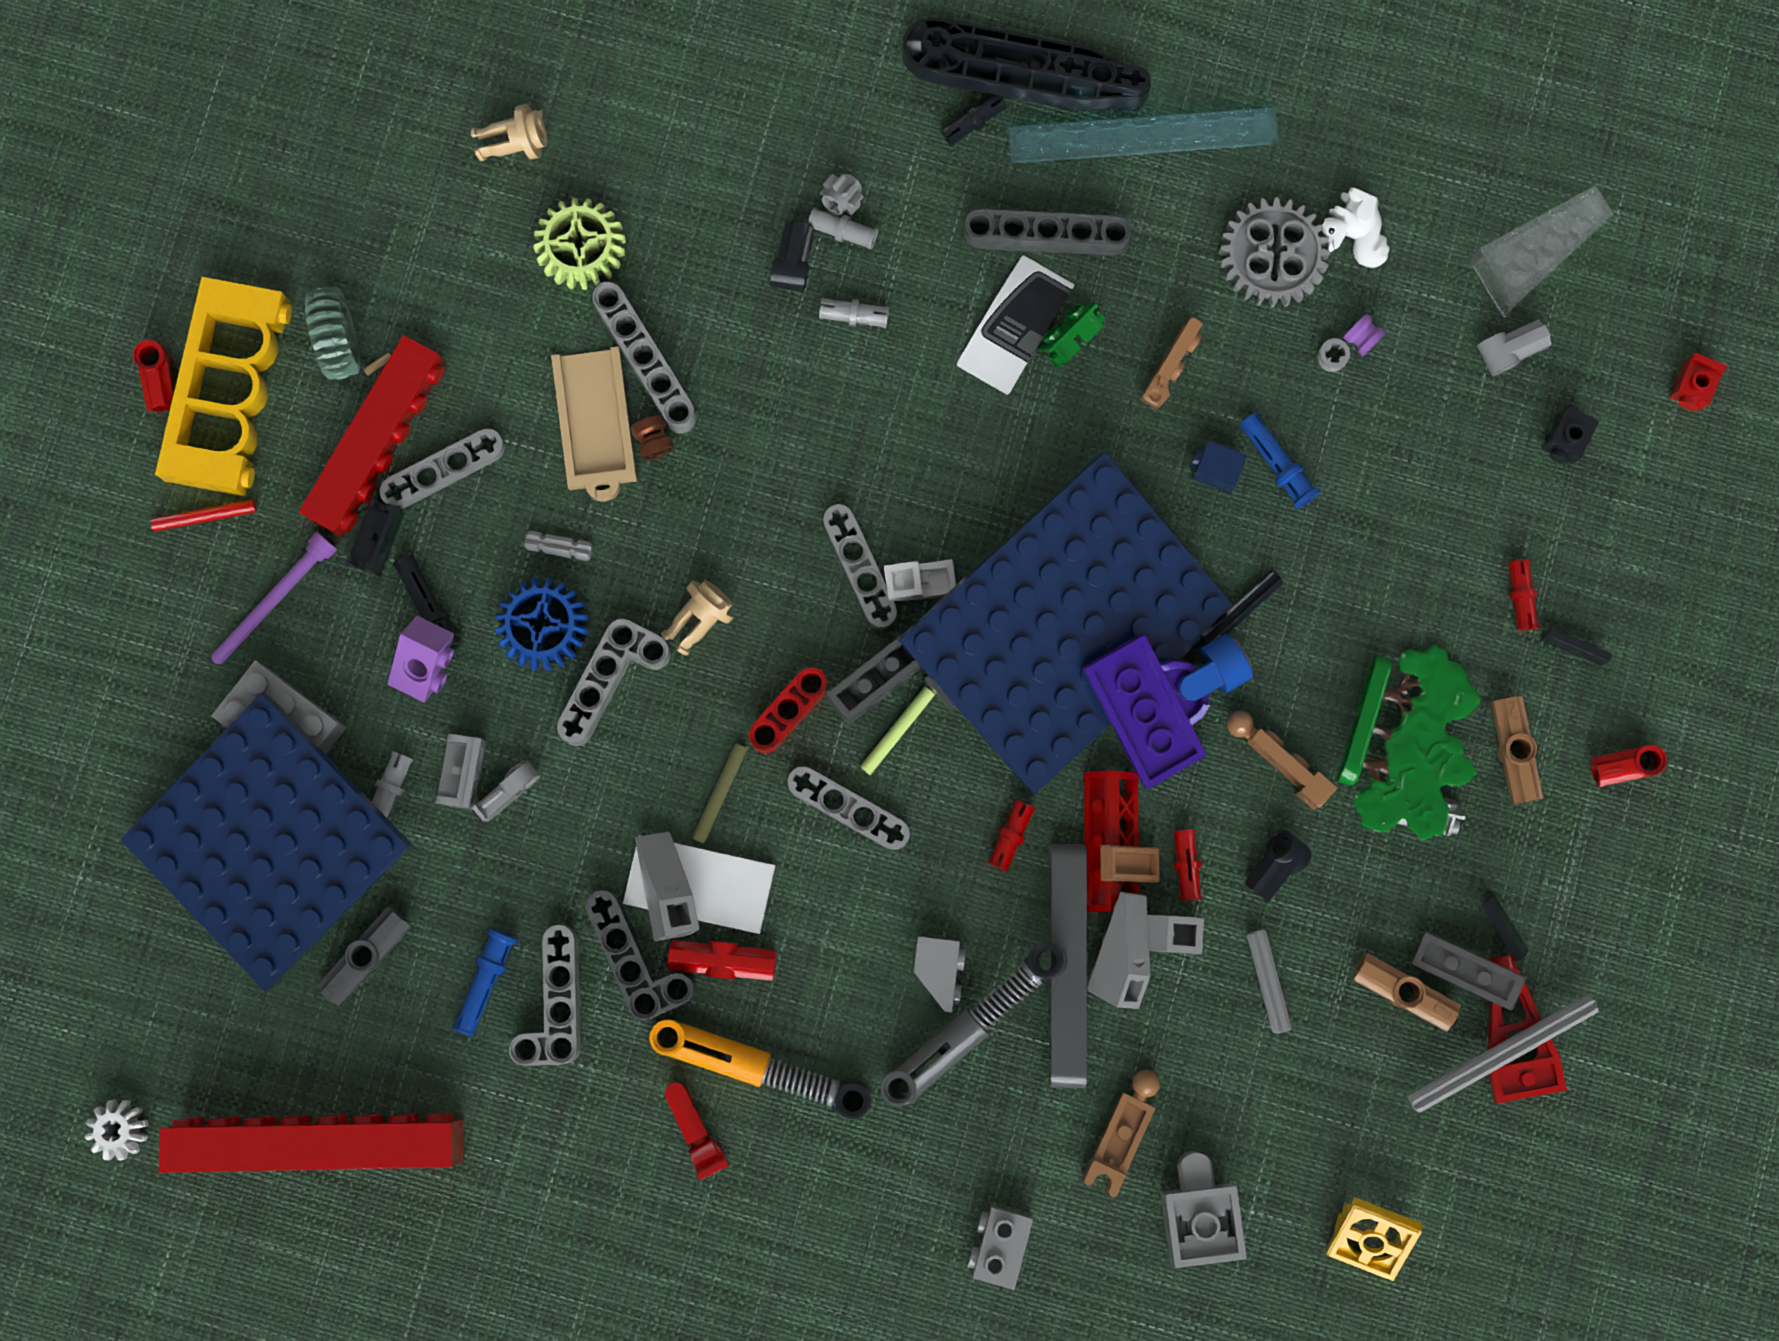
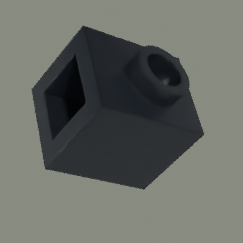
M1567 406L1558 414L1542 450L1550 453L1549 457L1558 463H1575L1583 456L1599 421Z

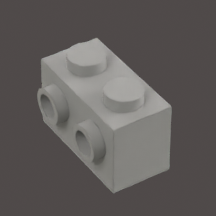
M991 1204L988 1212H981L976 1232L982 1233L979 1247L972 1246L967 1267L972 1269L971 1275L973 1279L1015 1290L1033 1218L1030 1215Z

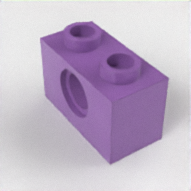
M416 616L400 634L387 685L424 703L433 692L439 693L447 679V675L443 673L444 669L448 666L454 654V649L450 648L454 633Z

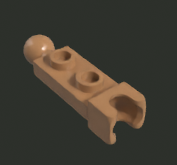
M1234 711L1227 718L1226 725L1228 731L1235 737H1245L1248 739L1246 742L1299 789L1295 795L1312 810L1320 808L1337 789L1320 772L1310 773L1307 770L1310 767L1309 764L1296 753H1293L1291 756L1281 747L1284 744L1283 741L1270 730L1266 732L1262 729L1257 730L1254 727L1252 716L1246 711Z
M1141 1070L1133 1077L1132 1086L1135 1091L1133 1097L1123 1092L1121 1093L1093 1158L1090 1159L1082 1177L1084 1184L1092 1185L1097 1176L1106 1174L1109 1178L1106 1192L1113 1198L1119 1193L1128 1168L1156 1109L1146 1104L1147 1098L1156 1095L1160 1088V1079L1151 1070Z

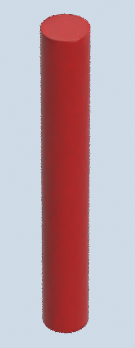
M250 499L151 518V527L154 532L256 513L257 506L255 500Z

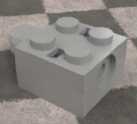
M1193 1151L1185 1153L1179 1158L1177 1164L1180 1189L1160 1191L1170 1264L1174 1268L1247 1259L1237 1186L1231 1182L1215 1184L1212 1162L1208 1156ZM1227 1215H1230V1224L1228 1223Z

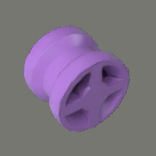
M1365 314L1343 339L1347 343H1354L1358 347V353L1363 357L1386 334V331L1382 327L1377 328L1372 323V318Z

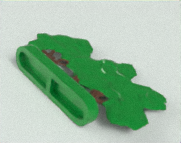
M1437 644L1432 645L1425 652L1409 649L1401 653L1399 667L1405 676V680L1393 689H1390L1387 685L1392 669V661L1389 658L1375 655L1368 670L1337 774V782L1353 786L1356 784L1362 768L1364 767L1369 770L1373 781L1369 787L1357 793L1352 801L1356 811L1362 816L1361 825L1368 829L1385 833L1401 819H1405L1409 829L1420 840L1429 839L1433 835L1438 837L1444 834L1447 829L1450 809L1444 801L1440 788L1444 785L1461 787L1478 774L1472 762L1464 758V748L1459 738L1448 735L1445 728L1447 723L1467 717L1480 704L1481 698L1475 686L1469 682L1468 674L1463 669L1462 664L1449 660L1446 650L1440 648ZM1411 675L1418 676L1417 681H1408ZM1419 686L1422 689L1421 694L1417 697L1405 698L1401 696V693L1407 694L1408 689L1406 688ZM1383 700L1395 701L1400 707L1402 719L1397 728L1388 729L1376 724ZM1402 703H1410L1411 710L1407 711ZM1373 733L1382 735L1385 739L1384 745L1387 753L1385 759H1366ZM1379 771L1389 775V780H1382L1379 777Z

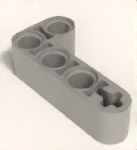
M617 619L613 621L604 633L559 718L557 731L560 737L573 746H581L587 743L631 660L652 670L666 667L671 658V650L666 641L659 635L629 620ZM621 629L632 631V639L625 645L615 643V635ZM653 644L661 645L663 647V654L659 659L651 661L645 657L646 649ZM606 659L614 660L616 662L615 671L608 676L600 675L599 665ZM589 690H597L600 693L598 703L591 707L584 706L583 695ZM578 707L585 714L591 715L588 720L582 716L579 722V726L583 729L581 734L574 733L570 737L571 732L567 727L569 724L576 725L581 716L575 712Z
M551 926L543 935L544 1032L525 1033L516 1036L509 1046V1054L511 1059L518 1065H561L574 1061L580 1054L579 941L576 932L569 926ZM559 931H562V936L569 938V943L562 946V956H570V962L561 960L552 962V956L560 957L559 946L552 943L553 938L559 936ZM560 966L567 968L570 973L569 982L562 987H559L553 981V973ZM559 1002H565L571 1010L570 1017L565 1022H559L554 1017L553 1011ZM559 1038H566L571 1043V1053L566 1058H561L555 1053L554 1046ZM525 1039L531 1040L536 1047V1053L530 1060L523 1058L519 1052V1046Z

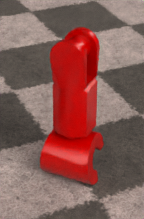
M671 1083L665 1089V1098L675 1115L687 1145L693 1144V1147L688 1150L699 1181L728 1167L729 1161L718 1142L712 1137L706 1140L705 1137L709 1136L697 1108L694 1107L688 1089L681 1083Z

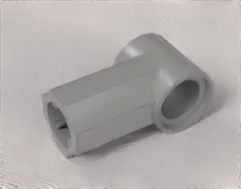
M1538 319L1510 333H1498L1479 343L1477 348L1491 375L1496 376L1515 367L1521 360L1549 348L1552 344L1549 330Z

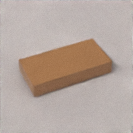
M1100 846L1101 881L1159 883L1158 847Z

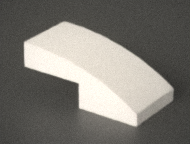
M952 559L923 564L913 561L884 566L889 601L942 598L956 586Z

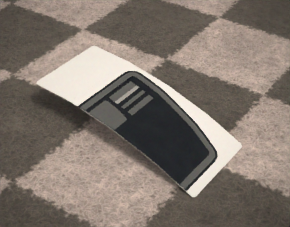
M1022 256L957 362V366L1006 395L1010 394L1026 364L1073 289L1074 284L1028 257Z

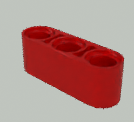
M809 667L799 672L753 723L749 730V739L755 750L765 754L774 752L822 700L827 692V680L821 670ZM807 677H816L821 681V688L816 693H807L802 689V683ZM786 702L796 704L798 707L797 715L792 719L782 718L779 715V708L782 704ZM762 728H770L775 733V739L769 745H760L755 739L757 732Z

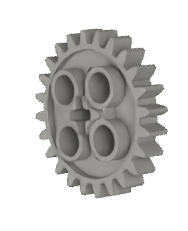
M1275 197L1271 206H1268L1264 198L1261 199L1258 209L1252 203H1249L1246 207V214L1237 211L1235 215L1236 222H1228L1226 229L1230 233H1223L1220 240L1227 244L1221 246L1219 250V255L1227 257L1222 260L1220 268H1230L1225 280L1236 279L1237 283L1233 291L1236 292L1244 288L1246 290L1244 300L1249 299L1252 295H1256L1257 306H1260L1264 298L1269 300L1270 308H1274L1278 299H1281L1284 307H1287L1291 296L1298 303L1301 302L1303 298L1302 291L1311 295L1315 289L1312 283L1319 285L1323 279L1320 273L1326 272L1329 266L1322 260L1328 259L1331 251L1321 249L1328 243L1329 237H1319L1318 235L1322 232L1323 227L1322 225H1312L1316 215L1312 214L1304 217V205L1299 207L1297 211L1292 210L1293 203L1290 199L1285 207L1280 206L1278 197ZM1273 224L1278 226L1275 252L1279 255L1275 263L1277 281L1271 280L1274 254L1269 250L1274 242ZM1253 230L1261 231L1266 240L1256 241L1252 238L1250 232ZM1289 231L1295 233L1299 238V242H1289L1285 238L1284 233ZM1249 264H1261L1265 269V273H1254L1250 269ZM1283 265H1294L1299 274L1294 276L1287 274Z

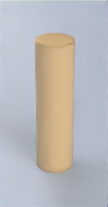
M388 352L365 367L363 370L367 376L386 365L391 357L390 353Z

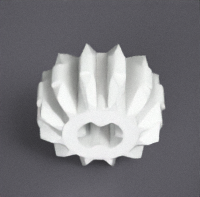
M116 1100L107 1101L106 1108L102 1106L96 1107L94 1114L97 1119H87L85 1122L86 1125L94 1128L93 1132L87 1133L84 1137L86 1140L95 1139L96 1143L92 1146L91 1151L97 1153L103 1150L104 1160H111L115 1156L119 1161L127 1159L128 1152L132 1154L138 1153L140 1148L137 1141L143 1142L148 1138L145 1133L140 1132V1128L149 1125L148 1120L138 1121L137 1119L142 1114L143 1109L137 1107L131 1110V1101L123 1100L120 1104ZM119 1123L121 1125L118 1130L120 1136L115 1137L113 1135V1132L116 1130L114 1124Z

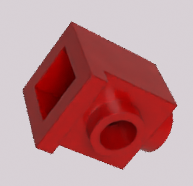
M1695 352L1683 362L1669 398L1679 401L1678 404L1685 409L1701 411L1710 405L1727 365ZM1696 381L1703 383V387H1700Z

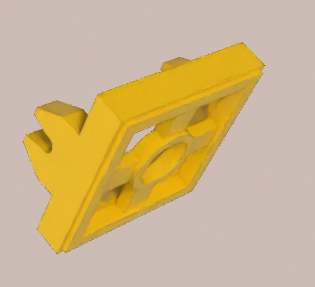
M1354 1197L1351 1204L1344 1203L1342 1213L1339 1212L1334 1235L1327 1245L1326 1255L1394 1281L1422 1233V1223ZM1363 1219L1377 1221L1374 1229H1367L1365 1231L1351 1226ZM1389 1227L1395 1228L1400 1233V1236L1397 1235L1395 1243L1388 1241L1386 1236ZM1375 1236L1382 1239L1384 1244L1379 1248H1370L1363 1241L1367 1237ZM1347 1238L1359 1242L1360 1253L1349 1245ZM1384 1253L1390 1254V1255H1387V1256H1385V1257H1372V1256H1378V1255H1381V1254H1384Z

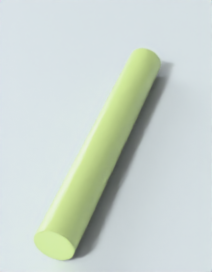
M924 686L860 765L863 771L869 775L873 773L935 696L930 689Z

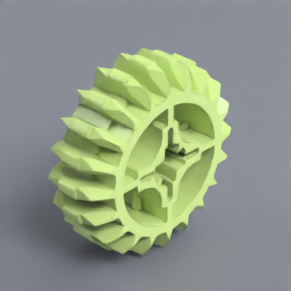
M573 197L571 207H566L565 203L560 201L559 212L556 213L553 209L548 208L547 213L550 220H539V225L543 230L534 232V237L539 242L534 244L533 248L535 253L540 254L537 257V262L539 266H545L544 273L547 277L555 275L554 280L558 285L567 279L569 289H573L576 282L580 281L582 289L586 290L588 288L587 281L593 280L594 284L598 286L601 284L599 276L602 274L605 278L611 279L612 273L609 267L614 269L620 268L621 264L615 257L625 256V250L620 245L626 243V239L623 234H620L623 229L621 223L614 222L615 214L612 211L604 213L605 207L602 203H598L593 208L591 199L587 198L583 206H579L577 198ZM583 221L597 225L606 234L598 235L597 231L589 232L585 230ZM571 224L566 234L557 236L564 227ZM578 232H580L584 240V246L580 248L581 256L575 247L577 245L576 241L579 240ZM602 248H605L597 260L588 264L591 255L602 252ZM562 253V256L575 258L577 267L562 263L554 254Z

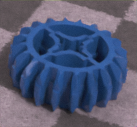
M533 578L531 582L532 589H528L525 583L521 582L519 583V588L522 591L521 594L517 596L512 590L507 592L508 596L513 600L510 604L500 601L499 606L507 612L506 614H496L495 619L498 622L505 623V625L498 626L494 630L497 635H507L498 644L501 648L511 646L506 656L509 659H513L519 655L517 664L520 667H524L530 659V669L532 671L538 670L540 661H543L546 671H551V660L555 659L556 663L563 667L565 662L561 657L566 653L569 658L574 659L576 654L570 648L573 645L578 648L584 647V643L576 637L577 635H588L589 630L579 626V624L589 621V617L587 614H577L585 608V605L582 601L572 603L577 597V593L574 590L564 595L566 591L565 583L560 582L553 590L554 584L551 578L545 580L543 588H541L539 580ZM541 599L532 613L518 615L526 604L533 600ZM552 599L565 606L569 616V623H563L561 620L552 617ZM546 615L545 620L553 626L543 627L538 634L539 630L530 623H539L542 621V617ZM515 626L531 631L532 650L520 645L515 634ZM566 634L557 646L543 651L551 636Z

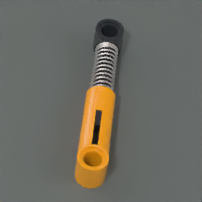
M667 1019L659 1021L650 1032V1044L661 1055H666L757 1087L767 1082V1086L773 1084V1088L779 1086V1090L785 1088V1092L791 1090V1094L797 1092V1096H800V1094H803V1098L809 1096V1100L814 1098L815 1103L820 1100L821 1105L826 1104L827 1107H832L831 1110L839 1112L848 1119L862 1117L870 1107L871 1098L869 1091L859 1082H848L842 1079L841 1082L834 1079L828 1081V1077L823 1079L822 1075L817 1077L816 1073L811 1075L810 1070L805 1073L804 1068L799 1071L798 1066L793 1069L792 1064L787 1067L786 1062L783 1065L780 1060L776 1063L775 1059L771 1058V1053L695 1028L677 1020ZM665 1027L675 1029L678 1035L677 1043L671 1048L662 1045L659 1039L660 1032ZM687 1041L719 1051V1054L716 1057L685 1045ZM855 1090L863 1096V1104L859 1109L849 1110L844 1106L843 1096L848 1091Z

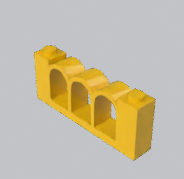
M201 277L155 475L163 481L244 497L247 488H251L255 471L252 468L253 464L247 459L254 453L257 446V431L254 424L248 418L256 416L266 404L268 387L265 379L259 373L267 370L274 363L278 355L279 343L274 332L283 334L285 324H289L292 317V305L283 292ZM216 322L261 330L263 333V344L260 350L254 356L247 359H237L209 353ZM211 367L251 376L253 385L249 397L236 405L199 400L205 368ZM195 412L240 421L242 436L239 442L227 451H213L187 446Z

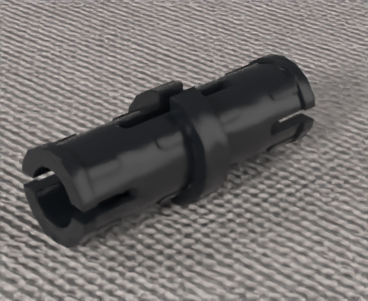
M990 94L974 107L969 105L963 109L964 114L946 126L941 127L940 131L943 137L956 130V133L946 139V142L953 147L972 131L978 132L983 129L985 122L1007 109L1004 100L991 107V104L1002 96Z

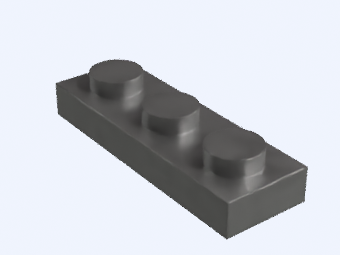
M1425 932L1412 962V965L1509 1010H1513L1527 978L1430 932Z

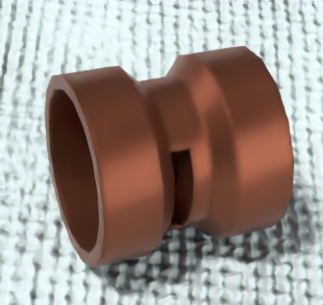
M661 415L645 418L631 426L634 438L639 440L641 444L639 451L644 461L665 456L675 448L671 438L665 434L666 425Z

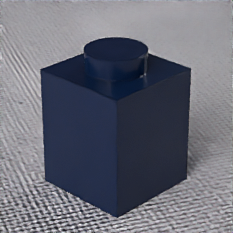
M1208 441L1203 450L1197 448L1193 456L1190 468L1195 469L1192 480L1231 493L1237 484L1247 455Z

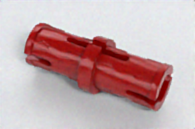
M1530 560L1509 562L1507 564L1512 586V593L1509 594L1510 601H1514L1517 631L1538 629L1540 627L1535 605V598L1538 597L1537 590L1533 589Z
M1019 800L1014 801V806L1005 827H1000L998 831L1000 838L990 860L987 862V864L996 868L1001 856L1004 855L999 866V870L1004 872L1009 871V866L1018 845H1023L1025 841L1023 834L1033 812L1036 810V808L1027 804L1022 816L1019 817L1024 806V802Z
M1194 829L1173 832L1177 863L1173 864L1174 870H1178L1180 901L1202 900L1198 869L1202 868V864L1197 859L1196 831Z

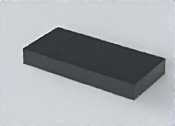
M1553 628L1544 632L1541 641L1599 666L1610 662L1613 655Z
M1495 895L1487 897L1481 904L1515 960L1523 959L1529 951Z

